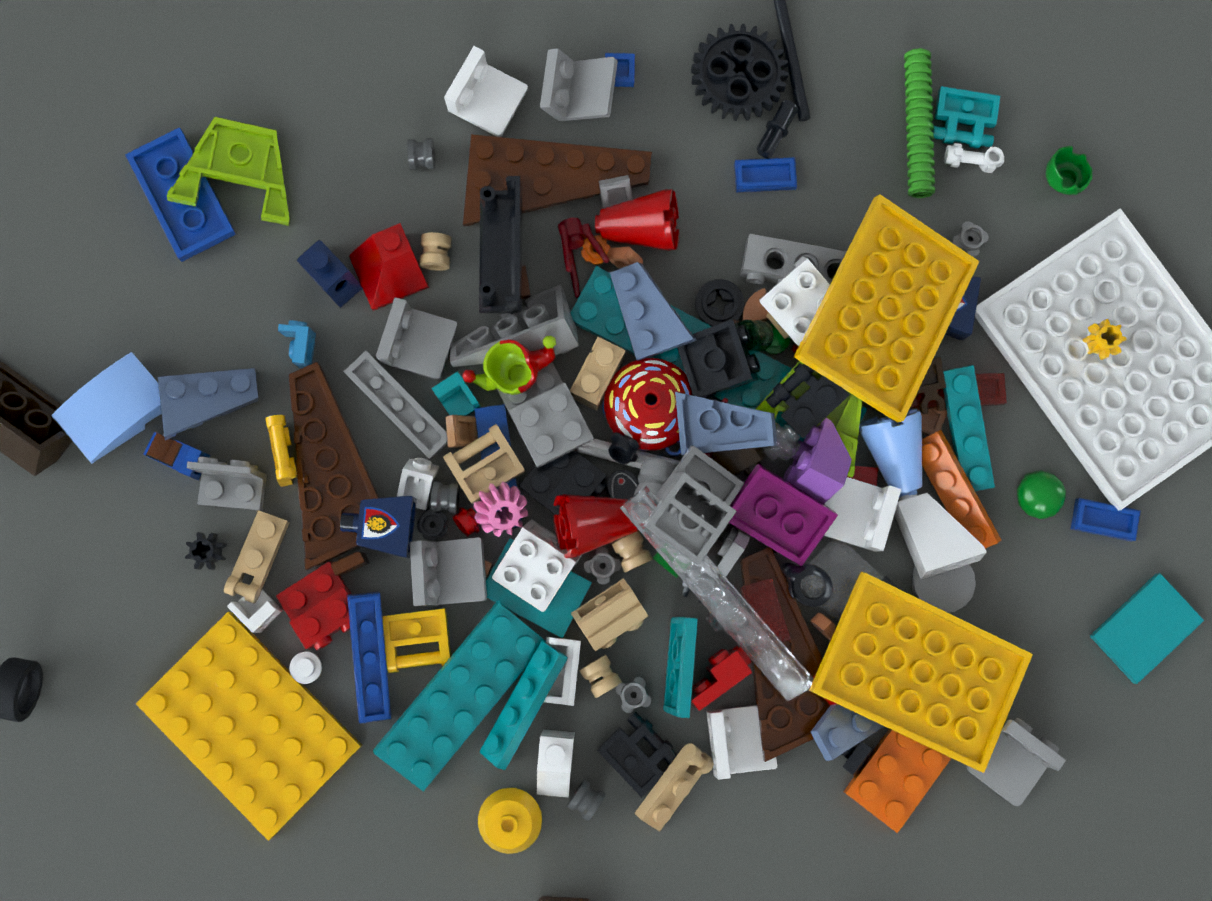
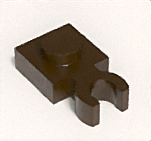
M941 357L933 358L917 394L922 393L919 401V410L922 414H928L927 404L931 400L936 402L937 410H945V401L938 395L937 391L938 389L946 388Z

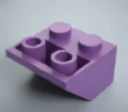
M825 418L818 427L812 426L803 442L799 440L791 453V457L794 458L793 464L788 467L783 479L823 504L845 485L852 459L831 420Z

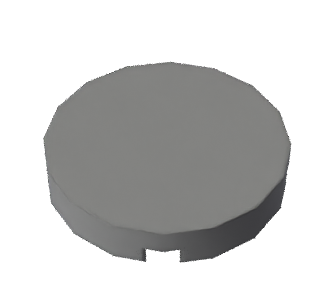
M970 564L922 580L916 567L913 569L912 591L916 598L945 612H955L965 607L973 597L976 581L975 573Z

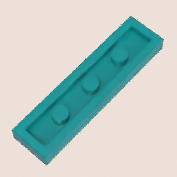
M974 365L943 370L946 388H943L954 454L975 491L994 488L995 484Z
M540 642L479 751L496 768L506 770L568 659L566 655L549 643Z

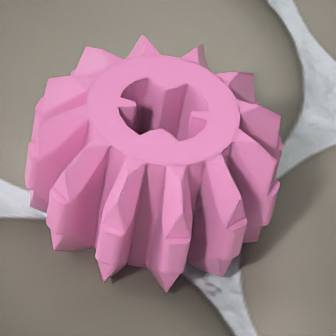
M502 481L499 488L496 489L494 484L490 483V491L488 493L479 491L481 501L474 502V509L477 511L474 517L477 523L482 524L483 531L487 533L493 531L495 536L500 537L503 530H506L508 534L512 535V527H523L520 518L528 516V511L525 508L527 500L524 495H520L521 492L516 486L509 488L508 484Z

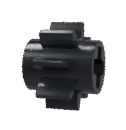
M197 532V540L186 542V545L190 547V554H187L185 559L196 561L194 569L201 570L206 563L209 570H215V562L226 560L222 556V549L227 544L216 542L218 538L216 533L211 532L206 539L204 533ZM205 546H210L211 550L206 553L207 557L202 556L201 552L206 550Z

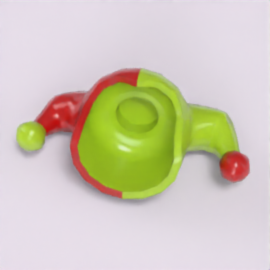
M546 336L543 339L544 347L536 351H529L522 344L514 340L499 341L485 355L483 361L485 373L475 374L473 370H465L462 378L464 382L474 383L487 391L499 389L505 394H522L534 385L538 372L555 360L554 346L556 345V338Z

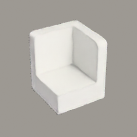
M263 589L257 602L254 604L245 601L243 596L238 602L232 601L227 605L252 633H261L283 611Z

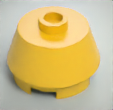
M503 788L492 793L483 802L478 815V828L483 840L492 849L506 854L518 853L529 848L538 838L542 827V814L538 803L530 794L517 788Z

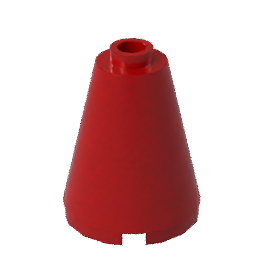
M664 189L602 208L600 215L595 216L596 233L601 234L604 240L667 251L677 250L679 245V229H676V219H679L676 193L673 189Z
M563 494L556 496L554 500V506L560 505L559 514L554 515L555 532L560 550L567 549L568 551L564 555L565 558L578 557L638 532L641 524L645 522L643 507L631 499Z

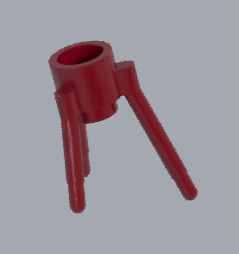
M572 217L561 221L557 228L562 241L565 268L567 272H570L574 295L576 298H579L580 289L573 250L582 247L584 239L587 237L605 263H608L610 259L592 234L589 224L582 225L579 218Z

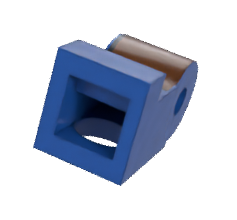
M156 432L153 433L143 455L196 480L200 479L201 473L188 469L187 462H198V457L210 458L211 456L180 441L165 440L163 435Z

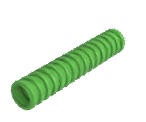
M922 48L912 49L904 54V60L906 61L904 64V69L906 70L905 87L907 88L905 90V96L907 97L905 105L908 106L906 107V114L908 115L906 117V123L908 124L906 126V132H908L906 140L909 142L907 144V150L909 151L907 153V159L909 160L907 168L910 169L907 172V176L910 178L908 186L911 187L908 189V195L913 198L930 197L936 191L933 186L935 178L932 177L935 175V169L932 168L935 165V161L932 159L934 151L931 150L934 148V142L932 141L934 133L931 132L934 128L933 123H931L933 121V115L931 114L933 112V106L931 105L933 97L931 96L932 88L930 87L932 85V79L930 78L932 76V70L930 69L932 62L929 60L931 59V52Z

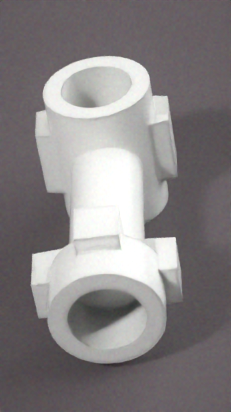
M954 143L953 146L947 145L944 163L951 164L950 167L958 168L960 162L977 164L982 171L993 173L997 167L1002 166L1005 156L1002 150L997 147H990L986 153L963 150L962 144Z

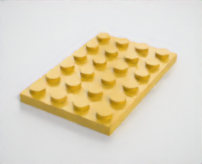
M879 194L871 202L794 358L895 422L904 421L980 261Z
M860 572L809 691L984 773L1033 654L865 572Z
M227 612L136 703L150 720L268 841L363 746L302 683L297 682L291 676L290 671L232 612Z

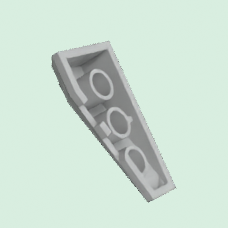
M561 284L524 300L526 306L522 308L521 312L513 314L503 313L500 315L501 319L490 328L481 326L454 342L450 348L451 365L458 367L483 364L489 349L499 341L508 339L519 342L529 351H536L544 347L543 339L546 336H553L556 338V345L554 346L555 355L567 353L573 348L578 347L577 328L572 319L571 310Z

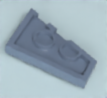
M636 262L610 272L636 360L650 358L697 341L641 263Z
M255 368L158 377L165 440L175 437L177 433L189 428L193 429L201 426L203 422L220 415L224 416L258 401Z
M675 392L681 455H685L690 446H695L703 453L777 446L774 413Z
M838 704L830 705L811 730V734L825 761H830L884 726Z

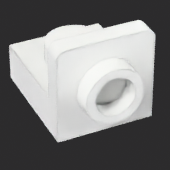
M425 458L409 459L402 469L397 497L413 496L417 499L416 508L426 510L429 506L432 485L439 466L432 464L430 460Z

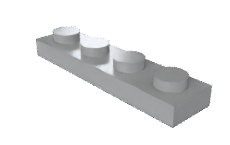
M367 351L363 352L343 371L430 460L448 444L447 432Z

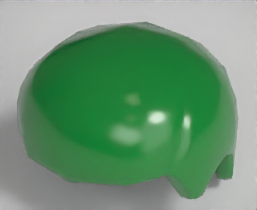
M1073 146L1059 148L1046 166L1045 176L1048 184L1062 194L1077 195L1083 192L1093 179L1092 167L1087 161L1086 154L1074 153Z
M1043 470L1029 472L1024 475L1023 480L1017 487L1018 504L1029 516L1038 519L1053 517L1065 503L1066 490L1063 482L1054 474Z

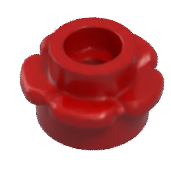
M462 507L459 508V513L453 516V520L459 530L467 537L474 532L479 533L480 529L477 526L479 523H477L474 517L476 512L471 508L468 510Z

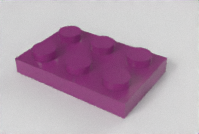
M760 464L756 465L743 487L729 505L736 510V513L729 521L730 524L800 566L805 563L838 516L834 510Z

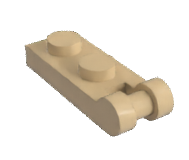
M258 510L232 574L226 581L224 593L231 596L236 594L244 596L245 601L253 604L257 602L290 522ZM245 574L254 576L250 585L242 582Z
M692 743L685 745L634 814L660 832L684 798L689 794L700 776L712 770L714 765L712 757L701 752Z

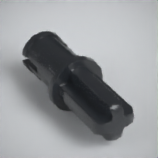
M788 100L782 101L772 121L767 122V130L757 146V153L767 159L771 158L781 139L787 137L789 133L787 129L799 111V108L793 102Z

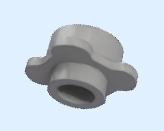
M969 221L964 222L961 225V232L953 237L952 243L965 250L972 257H976L980 252L979 248L988 241L989 236L980 226L974 225ZM968 237H972L973 241H968Z
M599 547L596 550V555L584 563V570L587 573H592L601 585L609 583V577L621 569L620 560L612 558L605 547ZM601 563H605L606 567L604 569L600 568Z
M636 677L632 682L626 684L622 682L616 686V693L620 695L622 700L621 708L626 713H631L635 708L641 706L646 708L651 704V697L647 695L645 690L646 681L642 677ZM632 692H636L637 696L635 698L630 696Z

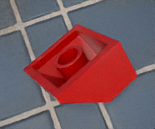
M401 223L372 234L349 255L372 311L393 303L395 297L403 299L429 288Z

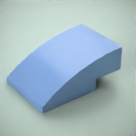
M130 352L86 383L52 414V417L92 464L145 430L146 423L162 414L159 385L136 356Z

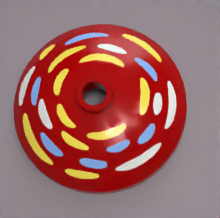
M657 358L635 360L623 366L611 379L604 396L605 417L613 433L617 432L621 435L630 436L639 443L640 450L646 451L662 450L679 442L675 392L693 395L687 375L673 363ZM653 395L656 397L657 402L654 405H648L645 402V398Z

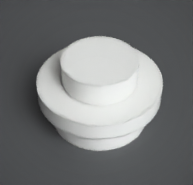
M312 652L298 653L291 660L290 674L299 683H312L319 678L322 672V662Z

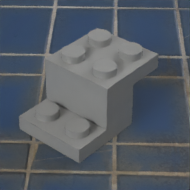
M553 362L538 372L534 385L522 394L510 395L497 389L537 468L594 440L566 383L562 382Z
M690 446L654 497L660 503L643 527L694 564L699 565L736 513V510L729 505L745 483L698 448Z

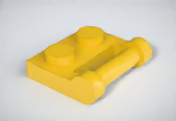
M285 415L266 417V426L269 431L277 482L280 487L293 485L292 479L296 478L297 469L294 457L289 458L287 446L292 445L289 428L283 427L286 425Z
M446 608L382 616L388 673L399 672L401 668L441 664L443 666L452 656ZM439 641L440 651L397 655V646Z

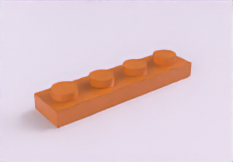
M942 430L922 439V466L946 511L971 533L985 549L999 543L1001 538Z

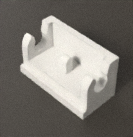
M547 637L546 643L551 644L566 655L568 659L544 702L574 706L581 640Z

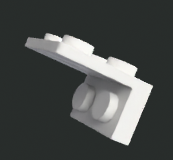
M473 46L444 99L448 111L497 137H502L526 95L528 86L488 65L485 51Z
M803 256L793 264L796 268L760 299V303L798 346L830 286L809 259Z
M847 477L845 485L824 503V505L838 514L824 536L874 552L884 551L901 489L890 485L881 488Z
M531 519L520 530L493 574L492 579L541 612H544L582 555L575 558H565L564 555L568 551L567 549L560 550L556 535Z
M757 705L706 711L711 756L714 763L713 773L718 780L731 778L730 774L777 768L776 757L766 762L763 761L764 754L762 753Z

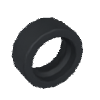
M12 657L1 664L0 719L22 722L32 713L39 699L43 680L42 667L37 661Z

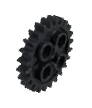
M742 23L740 31H736L733 24H730L728 33H725L719 27L717 38L709 33L706 40L707 44L700 42L698 48L700 53H694L693 61L695 64L691 66V73L695 74L692 76L691 84L699 85L695 90V95H704L702 99L703 106L709 103L713 104L712 114L721 109L722 119H725L728 113H733L734 121H737L739 114H743L746 121H749L751 112H754L757 117H761L762 107L770 111L773 106L772 101L779 102L781 97L779 92H784L787 85L783 81H786L789 72L784 71L788 60H780L784 49L774 50L777 39L770 42L766 41L767 31L759 36L757 35V26H754L751 32H746L744 23ZM742 49L747 52V55L740 56L734 50ZM712 68H722L725 73L716 74L712 71ZM763 71L767 77H757L754 72ZM740 89L745 95L735 96L731 90Z

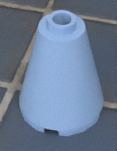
M909 409L904 421L898 423L887 416L880 419L874 417L859 424L860 433L887 485L901 489L899 498L904 495L918 494L917 489L922 487V416L920 410Z

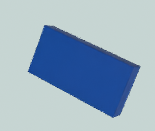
M795 157L735 160L734 162L736 192L796 190Z
M1077 498L1074 504L1071 529L1131 542L1136 541L1141 510L1125 507L1118 511L1111 504Z

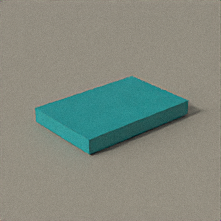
M509 538L486 580L487 598L494 602H500L507 609L563 638L573 620L571 612L580 607L592 582L570 571L547 609L541 612L492 579L493 574L514 540Z
M1158 573L1150 578L1090 637L1132 683L1138 684L1189 636L1204 619L1161 573Z
M672 617L670 622L663 710L676 717L690 718L698 619Z

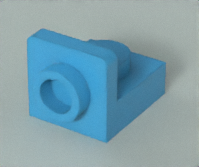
M292 320L288 321V325L279 324L278 331L282 335L295 338L289 345V357L292 359V363L299 368L311 365L313 362L316 333L310 327H307V323Z

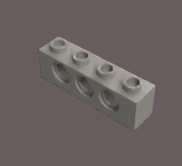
M749 234L745 244L740 277L747 278L746 281L753 284H764V282L778 284L796 268L793 264L803 256L808 258L827 282L831 284L832 279L829 278L827 270L834 269L837 271L847 251ZM770 258L777 259L781 264V268H770L766 260Z

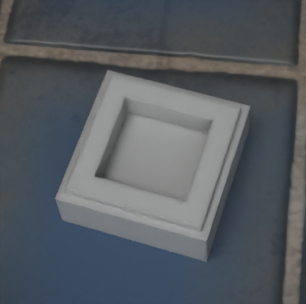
M628 175L598 181L603 208L633 199Z

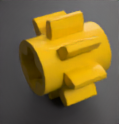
M1109 319L1100 322L1099 326L1095 323L1090 325L1088 331L1091 334L1082 339L1089 348L1087 353L1099 354L1100 360L1108 358L1110 353L1114 356L1121 353V348L1118 345L1127 340L1120 331L1122 326L1110 325Z

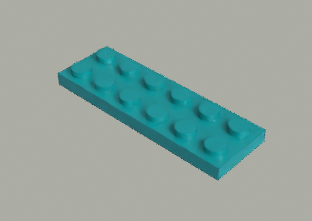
M497 601L373 749V753L420 790L424 791L527 667L540 642H546V640Z

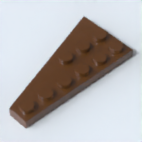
M471 134L463 226L480 222L481 188L491 186L494 190H507V176H520L522 213L565 204L568 201L581 198L587 199L594 197V195H599L598 181L628 175L631 188L648 185L652 152Z
M318 362L289 374L291 408L295 428L294 443L296 444L297 451L296 467L299 503L303 522L302 538L306 557L304 558L305 570L312 569L359 547L356 545L357 533L340 531L341 515L343 512L359 514L361 500L379 498Z
M770 547L740 560L762 753L764 754L763 761L765 762L813 740L811 730L830 707V704L823 697L809 691L811 687L809 682L817 673L822 657L795 599L790 596L787 581Z

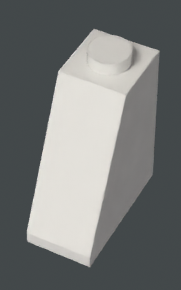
M928 493L918 496L917 494L904 495L899 498L894 515L921 580L978 562L987 553L985 547Z
M543 729L540 735L538 753L537 795L569 798L575 732Z

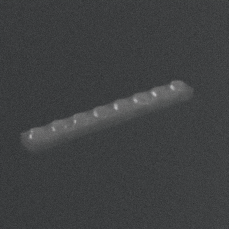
M647 486L620 507L624 514L787 701L810 689L814 680L812 676L707 555L699 565H696L643 527L660 503Z

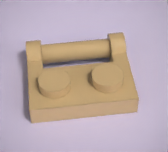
M497 424L489 428L490 432L454 454L449 452L443 456L471 504L481 499L479 491L486 493L490 491V483L494 484L496 489H498L502 481L508 483L526 472ZM497 442L500 447L499 450L465 471L461 469L459 464Z

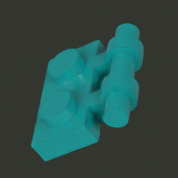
M941 86L938 90L934 119L946 121L945 128L934 126L932 130L934 139H940L942 143L951 145L953 142L969 144L970 148L979 149L980 146L992 147L994 136L983 134L984 127L993 129L997 125L1000 96ZM957 123L972 125V132L956 130Z

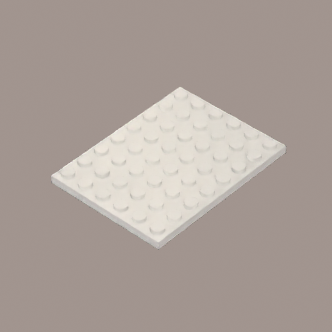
M1121 208L977 305L975 318L1104 496L1118 511L1212 447V330ZM1109 319L1110 325L1122 326L1120 331L1127 340L1118 345L1121 348V353L1115 356L1110 353L1108 358L1100 360L1099 354L1087 353L1089 348L1082 339L1091 334L1088 331L1090 325L1095 323L1099 326L1100 322Z

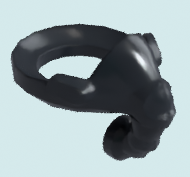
M784 563L781 570L787 577L789 583L788 591L793 599H797L808 607L823 605L830 599L833 592V583L825 570L813 564L797 566L791 563ZM808 575L821 577L825 583L824 593L817 598L805 596L800 589L802 579Z

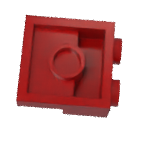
M328 561L276 595V598L291 620L289 622L305 649H312L314 647L318 651L333 641L331 636L339 630H342L343 633L350 630L347 595H352L342 577L334 574L331 561Z
M736 646L728 651L722 648L708 658L710 664L705 669L712 678L708 680L704 677L692 685L691 703L698 711L752 673L748 667L752 661L741 647L738 648Z

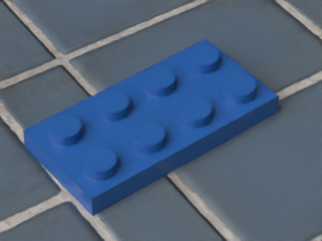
M179 127L125 154L174 252L178 259L183 262L236 235V232L207 177H202L196 207L167 200L169 189L174 186L185 164L187 165L194 153L185 133Z

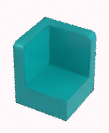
M458 371L431 388L449 415L468 416L474 412L475 408L481 407Z

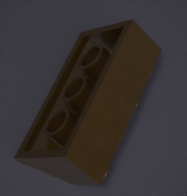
M1 361L0 452L33 476H36L57 462L72 443L69 436L52 417V414L62 404Z

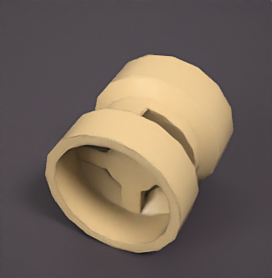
M431 232L422 234L421 246L423 247V254L420 255L419 266L427 270H448L450 268L448 250L451 248L452 238L442 233Z
M640 531L612 543L615 553L620 554L624 558L621 562L624 572H628L653 560L650 552L642 549L644 539Z
M606 654L579 670L583 678L589 680L591 684L590 690L595 698L622 683L618 674L612 672L610 668L611 662Z

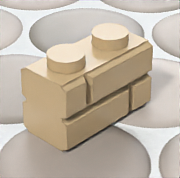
M597 337L592 347V352H589L570 389L574 400L597 411L604 399L611 379L625 358V350Z
M624 578L571 612V615L595 651L600 648H609L616 642L618 636L626 631L638 629L642 625L643 620L648 617V614Z

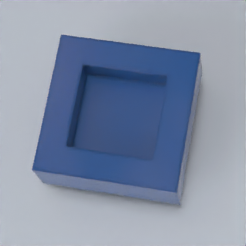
M605 53V58L614 57L618 61L614 87H634L635 54Z

